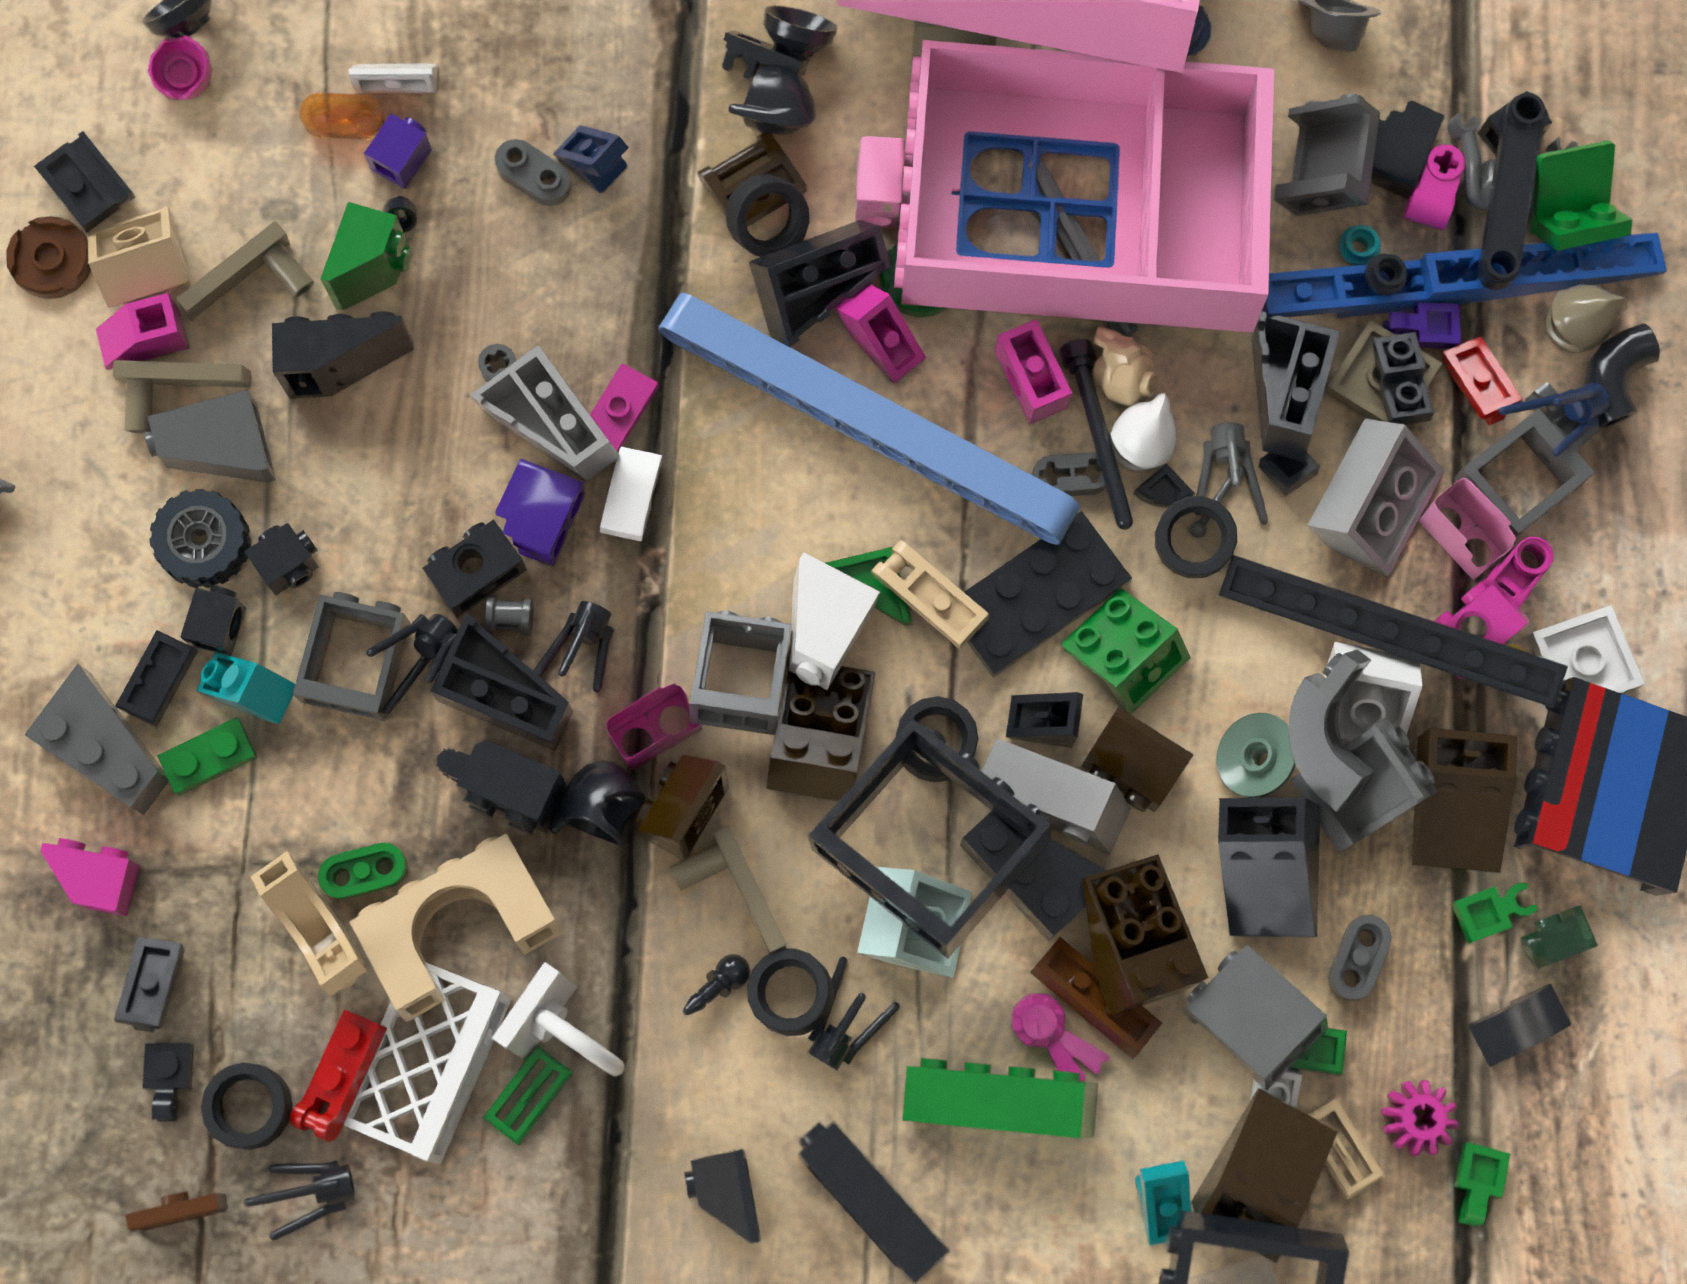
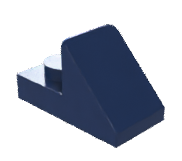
M579 125L553 155L593 189L603 193L626 169L627 164L621 156L629 147L619 135Z

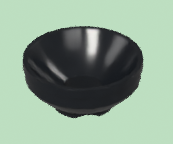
M162 0L143 17L142 22L152 34L167 38H181L184 35L191 36L210 20L209 12L212 0Z
M776 5L766 7L764 12L763 25L774 42V47L784 51L786 54L797 57H813L814 53L832 44L834 36H836L837 25L818 14L798 8Z

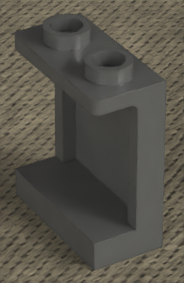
M1344 94L1339 99L1324 102L1309 101L1303 106L1289 108L1288 118L1299 126L1292 182L1276 185L1274 200L1296 216L1368 205L1380 112L1369 104L1364 97L1357 94Z
M1388 718L1374 724L1369 730L1346 744V747L1356 757L1375 771L1374 775L1350 806L1336 812L1312 791L1300 773L1291 778L1302 797H1306L1320 805V824L1339 853L1437 792L1432 785L1434 777L1431 771L1422 761H1416L1407 747L1410 744L1407 735L1396 723L1392 724Z
M1246 945L1239 953L1232 951L1222 960L1217 969L1219 973L1208 984L1202 982L1192 990L1187 998L1188 1004L1185 1008L1188 1018L1194 1024L1199 1023L1252 1071L1254 1080L1268 1091L1328 1029L1327 1015L1252 948Z

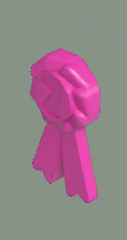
M1029 993L1014 1005L1011 1014V1028L1014 1034L1026 1046L1046 1048L1057 1071L1080 1073V1081L1085 1080V1075L1073 1057H1076L1096 1074L1100 1072V1063L1109 1060L1108 1054L1064 1029L1065 1012L1051 995Z

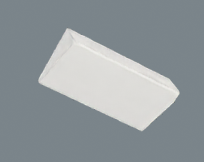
M356 64L349 69V77L357 93H435L438 91L437 64Z

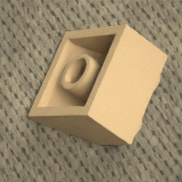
M168 207L88 232V264L108 308L117 305L123 307L127 303L142 300L143 297L157 292L161 294L172 293L179 290L183 284L189 282L187 262Z

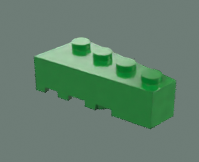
M921 1058L920 1067L907 1066L902 1121L1079 1139L1094 1137L1098 1083L1081 1082L1080 1073L1053 1070V1079L1035 1077L1036 1069L1009 1066L1008 1075L991 1073V1064L965 1062L964 1071L947 1069V1060Z

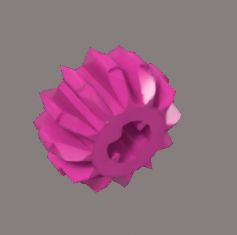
M1421 1080L1417 1089L1411 1081L1403 1082L1401 1084L1402 1094L1396 1091H1390L1387 1094L1389 1101L1395 1108H1381L1380 1114L1384 1117H1391L1393 1124L1385 1125L1382 1130L1384 1134L1398 1132V1136L1394 1139L1393 1147L1401 1149L1408 1143L1410 1156H1419L1423 1148L1428 1155L1438 1154L1437 1142L1446 1146L1450 1145L1453 1141L1444 1129H1457L1459 1127L1458 1121L1447 1119V1113L1455 1111L1457 1105L1455 1102L1442 1104L1441 1101L1446 1096L1447 1091L1440 1087L1431 1093V1085L1428 1080ZM1423 1109L1426 1113L1422 1119L1427 1125L1416 1127L1414 1123L1417 1117L1412 1112Z

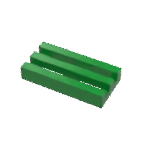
M537 1045L483 1116V1119L517 1145H520L574 1072ZM540 1059L547 1064L504 1121H501L497 1118L498 1114ZM556 1070L560 1073L519 1129L514 1131L511 1126L551 1073Z

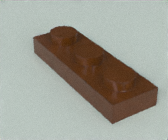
M1061 937L1056 940L1030 972L1131 1059H1134L1162 1024L1158 1018L1143 1006L1111 1016L1096 978L1094 965Z

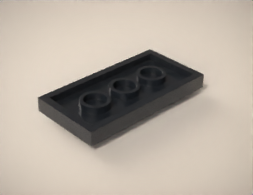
M1081 511L1074 518L1059 545L1040 539L964 592L989 613V619L967 643L991 676L995 677L1106 600L1117 590L1129 584L1132 577Z

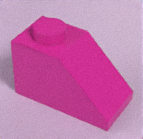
M869 283L852 298L847 297L835 307L836 312L854 341L893 383L899 381L926 358L890 294Z

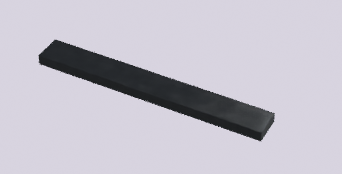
M1233 555L1230 560L1219 596L1554 708L1568 665L1237 555Z

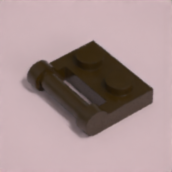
M762 133L758 135L755 143L713 168L706 166L697 172L704 188L712 195L725 216L732 193L739 184L752 176L769 174L780 177L792 184L802 194L807 192L806 183L772 134ZM765 155L770 158L771 161L731 185L724 187L721 183ZM772 192L758 197L748 210L746 227L787 204L786 199L780 194Z

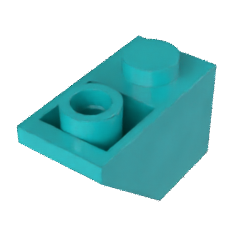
M215 652L212 659L202 669L201 681L196 691L256 718L280 724L293 697L295 683L258 663Z

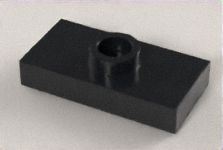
M156 630L115 707L157 727L198 650Z

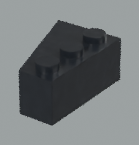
M466 613L430 692L437 702L556 751L573 714L570 703L530 667L526 666L512 654L505 645L479 625L472 616Z
M991 811L962 838L960 846L993 879L1027 838ZM1051 839L1005 892V895L1039 932L1050 941L1086 907L1082 879L1106 871V869Z

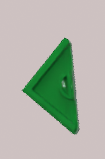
M893 547L825 563L879 591L880 593L874 608L904 626L912 624L908 604L890 589L883 586L871 573V570L879 562L885 563L893 554L891 551Z

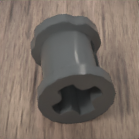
M489 595L485 613V630L490 634L500 630L521 632L523 636H531L534 613L533 599H525L524 602L498 600L496 596Z

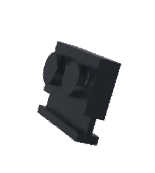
M84 131L78 134L79 137L70 144L66 142L34 165V167L88 233L121 209L119 207L128 199L132 201L136 197Z

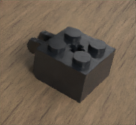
M487 740L474 745L470 755L461 751L455 752V749L451 750L450 748L444 749L439 755H436L438 770L447 779L451 778L452 781L457 783L456 786L465 796L463 801L470 804V809L490 818H493L495 812L504 815L503 818L509 821V826L529 835H533L535 829L547 833L556 807L567 787L559 771Z

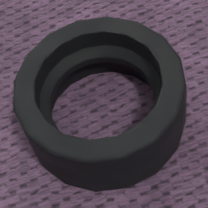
M769 174L752 176L739 184L730 196L726 208V225L733 240L758 257L801 242L806 236L810 223L809 206L803 194L784 179ZM765 193L780 194L789 205V217L786 226L778 235L770 240L763 241L754 238L746 227V217L750 206L758 197Z
M1187 496L1174 502L1162 514L1155 531V548L1162 563L1173 573L1188 579L1205 578L1219 572L1232 558L1237 545V526L1231 513L1219 501L1205 496ZM1188 513H1202L1210 516L1217 523L1221 531V543L1218 551L1212 558L1203 562H1190L1182 559L1174 551L1171 544L1173 525L1180 517Z
M940 696L923 698L908 707L900 718L896 737L912 719L918 722L926 716L936 714L950 718L961 731L962 744L960 751H965L974 758L979 739L976 722L969 711L955 700ZM916 753L904 765L907 771L922 780L930 782L951 780L934 765L919 758Z
M795 948L778 949L764 956L752 969L747 983V1001L754 1016L768 1029L785 1036H799L817 1029L829 1016L834 1002V984L827 969L810 953ZM796 966L806 970L812 976L816 984V998L813 1006L807 1013L797 1018H783L776 1015L769 1008L765 998V988L768 980L776 971L784 967Z
M242 1062L227 1066L212 1077L203 1093L201 1112L203 1123L214 1139L227 1147L252 1150L267 1146L282 1134L290 1121L293 1104L290 1089L278 1073L263 1065ZM246 1079L257 1080L265 1085L272 1095V1115L266 1125L257 1131L250 1133L236 1132L228 1127L222 1118L220 1108L222 1097L227 1089L238 1081Z

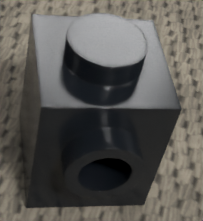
M289 523L282 527L276 525L267 529L259 536V542L244 551L267 586L276 596L289 587L294 589L302 586L312 578V572L319 568L311 556L318 551L304 530L296 534Z

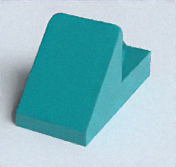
M1184 1160L1140 1169V1175L1135 1176L1136 1189L1150 1246L1166 1243L1167 1233L1169 1234L1170 1226L1176 1227L1179 1210L1191 1211L1189 1172Z

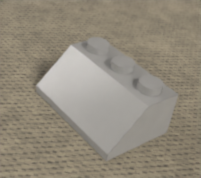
M1364 419L1324 496L1314 511L1308 526L1329 548L1381 576L1389 577L1445 470L1406 425Z

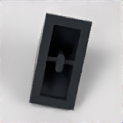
M1070 692L1012 695L1006 737L1014 740L1072 748L1078 738L1083 694Z

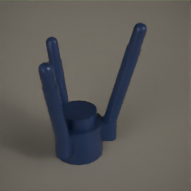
M1593 382L1575 390L1570 389L1561 394L1503 406L1498 411L1499 414L1506 415L1549 405H1563L1567 417L1573 421H1579L1580 425L1553 449L1552 454L1557 457L1588 430L1599 425L1597 417L1608 411L1610 399L1605 388L1599 383Z

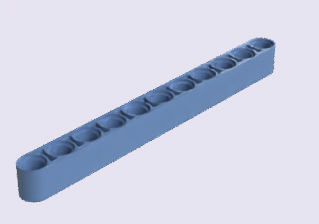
M680 293L658 328L665 338L681 348L1048 543L1055 545L1061 543L1081 508L1080 504L1065 492L692 295Z

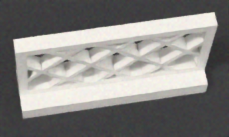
M426 963L445 998L442 1005L448 1020L426 1029L423 1018L419 1015L414 1018L419 1033L398 1042L393 1027L397 1018L401 1016L395 1010L392 1002H390L381 1022L382 1026L387 1027L386 1033L344 1122V1126L406 1151L425 1161L441 1165L494 1042L492 1037L500 1027L512 998L500 991ZM441 979L451 982L453 985L444 988ZM463 988L477 993L470 1010L455 1017L448 995ZM464 1022L463 1027L460 1031L458 1024ZM451 1028L456 1040L451 1053L437 1058L429 1037ZM389 1039L391 1046L385 1048V1045ZM423 1041L430 1062L408 1071L401 1049ZM394 1053L401 1075L380 1084L375 1072L378 1061ZM447 1063L442 1073L440 1066ZM433 1069L438 1083L433 1095L419 1100L411 1079ZM369 1082H371L372 1088L366 1090ZM404 1082L412 1104L390 1113L383 1091ZM375 1095L383 1117L368 1124L353 1119L360 1102ZM428 1105V1108L424 1115L422 1107ZM414 1111L419 1128L413 1142L409 1143L399 1138L393 1120ZM386 1124L388 1133L376 1128Z

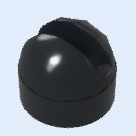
M398 196L386 201L383 212L397 215L403 232L412 230L417 223L415 206L410 199ZM397 210H403L406 216L399 218Z

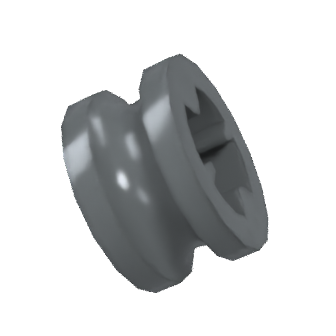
M492 344L484 348L479 355V369L486 382L505 370L504 368H499L497 373H492V368L488 364L489 361L497 362L499 357H504L508 367L517 361L515 354L509 347L503 344Z

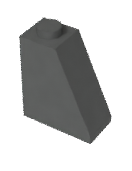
M248 390L147 416L151 431L145 432L149 452L152 457L158 456L167 468L261 482L276 480L257 403Z

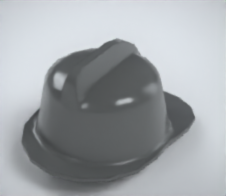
M1297 0L1310 7L1312 34L1323 45L1347 52L1357 50L1365 34L1370 17L1380 15V10L1358 4L1352 0Z

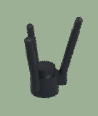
M580 601L576 613H570L565 626L533 671L541 677L571 634L573 640L558 670L559 676L564 677L572 665L582 642L595 645L598 639L600 641L594 672L593 691L599 692L602 687L608 646L614 629L608 626L612 616L610 611L595 603Z
M419 614L410 625L367 650V656L373 657L416 633L413 644L421 657L384 706V714L388 715L392 712L429 661L435 657L425 677L428 683L434 681L458 632L456 626L445 616L433 614L427 619L424 615Z
M844 956L840 957L832 976L834 1001L847 964V958ZM859 993L837 1028L829 1024L826 1031H824L828 1016L817 1029L811 1032L808 1039L813 1044L809 1048L808 1053L835 1070L839 1069L843 1061L850 1065L856 1053L899 1010V1003H892L848 1046L852 1037L847 1035L846 1031L866 999L864 993Z
M337 1160L323 1164H272L269 1166V1172L321 1175L313 1177V1184L246 1198L243 1204L245 1207H252L315 1194L318 1204L326 1202V1205L271 1232L269 1235L270 1239L277 1240L331 1213L346 1210L345 1202L355 1200V1189L349 1164L339 1166Z

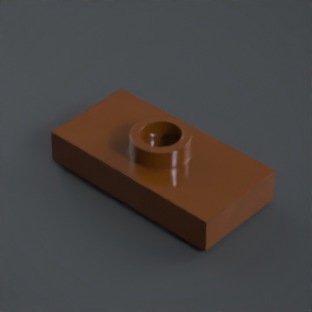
M181 1192L161 1197L162 1206L128 1213L125 1216L128 1230H131V1232H142L223 1213L228 1209L225 1193H213L189 1199L188 1192Z

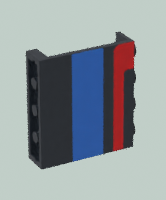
M1576 677L1563 680L1554 708L1545 705L1548 712L1544 727L1540 729L1535 740V750L1538 752L1534 768L1529 771L1524 784L1525 792H1527L1524 808L1519 812L1514 824V832L1517 834L1514 847L1523 849L1536 846L1642 883L1640 891L1655 896L1677 893L1687 853V716Z

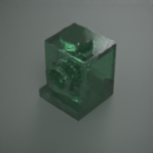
M1581 905L1560 912L1563 921L1559 913L1534 922L1537 931L1521 937V946L1526 957L1531 962L1535 961L1538 969L1598 946Z

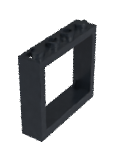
M912 719L812 830L808 837L812 851L948 959L1050 842L1051 825L1048 823L1049 820L1039 813L1037 806L1030 803L1028 806H1025L1016 799L1013 789L1005 781L998 777L990 779L979 770V763L971 755L962 750L957 753L946 745L945 737L937 729L932 731L927 726L924 728ZM916 752L1027 838L952 926H949L840 839Z
M819 1121L799 1140V1145L803 1148L798 1153L799 1159L908 1281L916 1284L950 1251L834 1121L827 1127Z
M1179 1210L1176 1227L1170 1226L1169 1234L1167 1233L1166 1253H1171L1169 1269H1161L1159 1284L1188 1283L1194 1243L1319 1261L1315 1284H1344L1350 1252L1343 1234Z

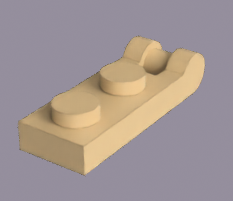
M900 540L891 549L893 554L885 563L879 562L871 570L872 575L956 647L961 649L989 619V613L908 544ZM904 566H907L913 571L903 580L897 574Z

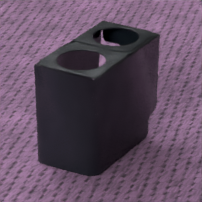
M1411 100L1407 103L1403 112L1393 110L1386 117L1385 121L1379 119L1371 183L1408 199L1418 182L1445 115Z

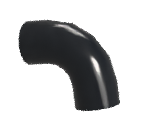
M1645 323L1622 330L1601 343L1588 363L1584 385L1593 382L1599 383L1605 388L1610 399L1608 411L1597 417L1601 429L1622 422L1637 413V409L1629 394L1627 386L1628 377L1635 370L1655 363L1660 358L1659 343L1656 335L1649 325Z

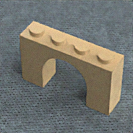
M507 833L500 837L494 836L482 841L474 852L461 859L455 858L446 861L437 869L435 874L422 881L416 880L407 883L400 888L396 896L383 903L377 902L368 905L360 911L357 918L350 921L390 1001L406 1023L445 1001L422 954V936L425 927L432 916L444 906L466 899L479 900L491 905L500 913L523 955L562 934L559 925Z

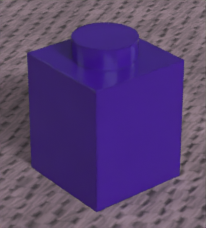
M391 113L364 152L370 170L406 189L432 150L426 129L409 117L402 120Z

